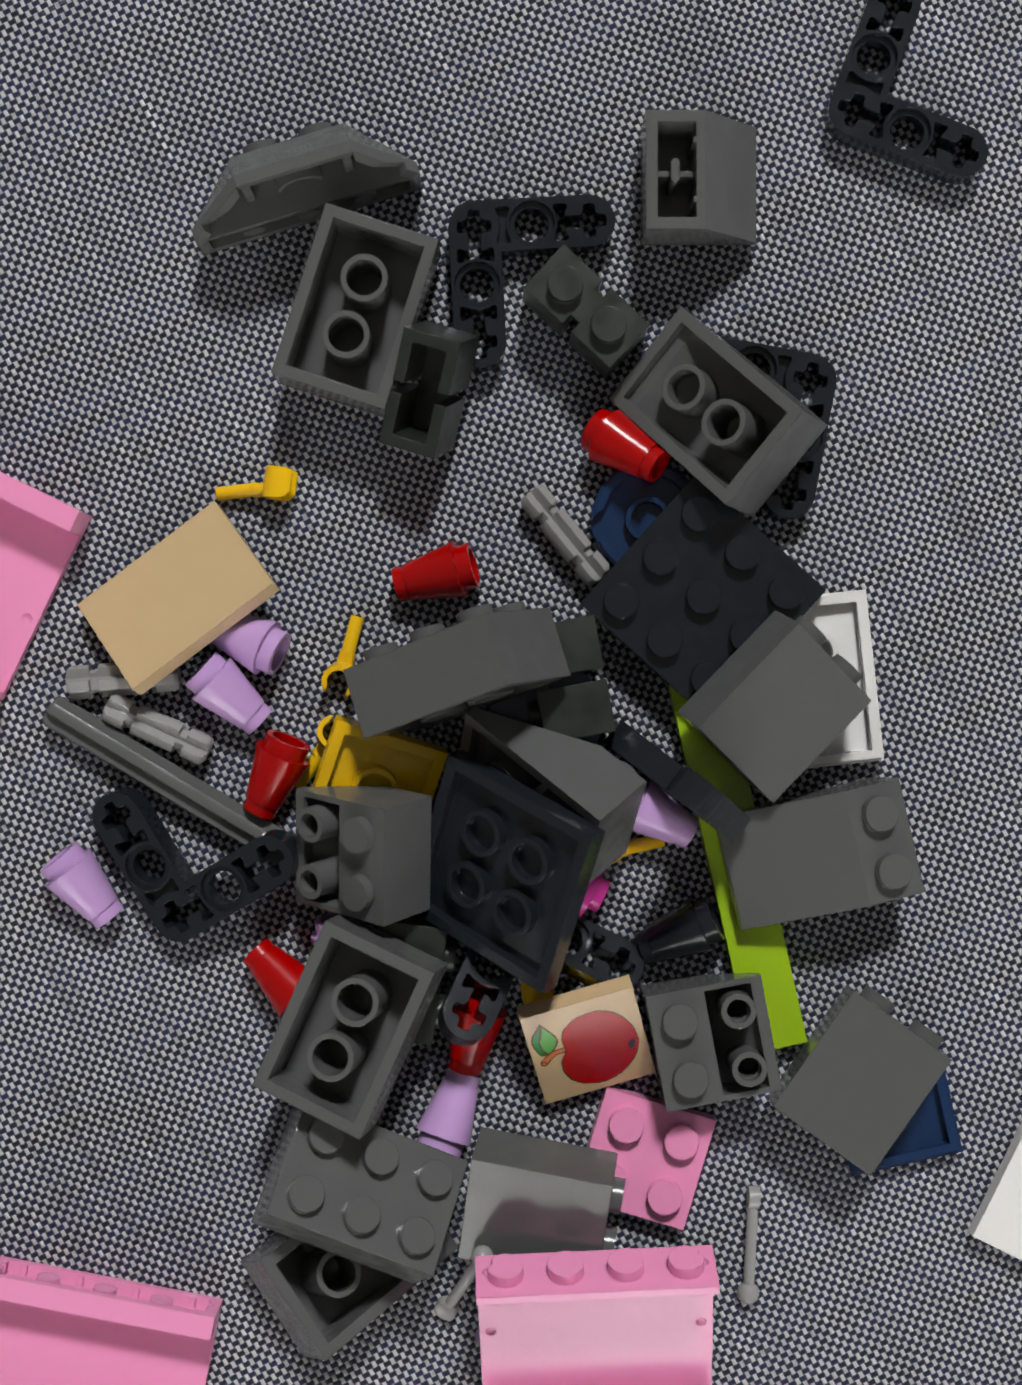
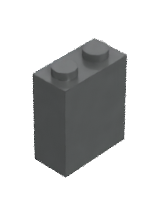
M776 610L677 711L752 787L773 803L871 702V699L857 686V683L862 679L861 674L839 654H836L833 658L830 657L821 647L827 640L826 637L811 621L802 615L793 620Z
M846 985L807 1040L808 1042L804 1044L781 1077L782 1090L771 1092L768 1097L774 1108L871 1176L949 1066L952 1059L938 1049L944 1041L942 1037L916 1019L913 1020L909 1027L895 1019L890 1013L896 1005L870 986L866 985L862 992L859 993L849 985Z
M481 1127L471 1159L458 1258L471 1260L472 1250L478 1245L488 1246L494 1255L614 1249L617 1227L606 1225L608 1212L620 1214L626 1178L614 1176L618 1153Z

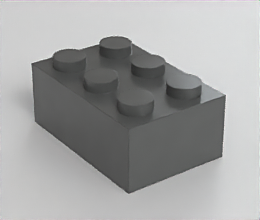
M325 203L271 371L278 383L384 417L390 391L399 388L400 381L393 380L403 330L405 326L420 322L441 257L439 239Z
M524 601L506 604L495 609L492 608V604L478 605L457 613L458 624L446 629L443 623H438L410 632L411 643L398 647L397 642H391L364 651L365 662L343 670L363 738L434 727L465 715L473 707L482 709L571 676L550 608L526 609Z
M340 914L326 920L252 1086L360 1140L377 1124L448 967V963L358 919Z
M294 1107L288 1116L251 1223L405 1281L415 1283L434 1276L468 1161L377 1125L359 1140Z

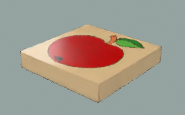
M629 974L517 1006L519 1020L546 1104L656 1073Z

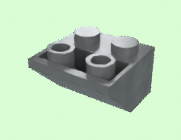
M646 110L640 130V245H755L756 127L708 110Z
M313 786L297 788L296 849L299 855V865L296 870V902L382 927L430 910L432 796L390 786Z
M759 973L691 975L640 985L660 1096L667 1112L782 1090L762 979Z

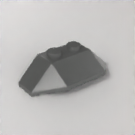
M329 122L310 124L298 131V137L276 143L274 139L258 140L246 145L242 149L243 154L230 157L192 229V234L197 246L204 255L319 221L325 203L352 211L421 190L422 184L417 162L344 123L331 126Z

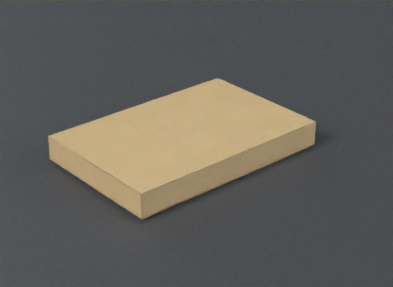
M214 500L78 603L77 606L132 690L142 695L280 591V589L226 513Z

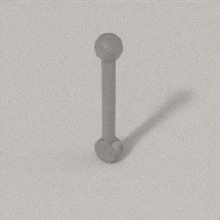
M748 1185L746 1191L747 1221L743 1282L737 1289V1297L742 1303L747 1305L754 1304L759 1297V1288L754 1284L761 1189L760 1186Z
M478 1245L472 1250V1262L449 1296H441L434 1307L438 1317L446 1321H452L460 1308L458 1301L476 1277L475 1256L494 1255L488 1246Z

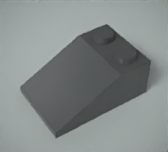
M682 306L609 398L612 403L725 505L752 517L828 426L785 388Z
M475 707L466 712L459 751L464 750L606 831L589 884L626 853L647 783L637 774L632 766L624 761H620L600 745Z
M869 777L778 800L774 803L770 802L742 809L751 821L734 843L716 830L738 928L741 930L870 907L925 892L899 778Z
M448 1231L437 1265L458 1248ZM277 1232L240 1261L302 1355L307 1358L327 1361L418 1283L405 1281Z

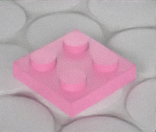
M614 1085L605 1087L586 1147L618 1153L614 1176L626 1178L620 1212L684 1230L715 1128L716 1119L714 1115L691 1108L667 1112L661 1099Z

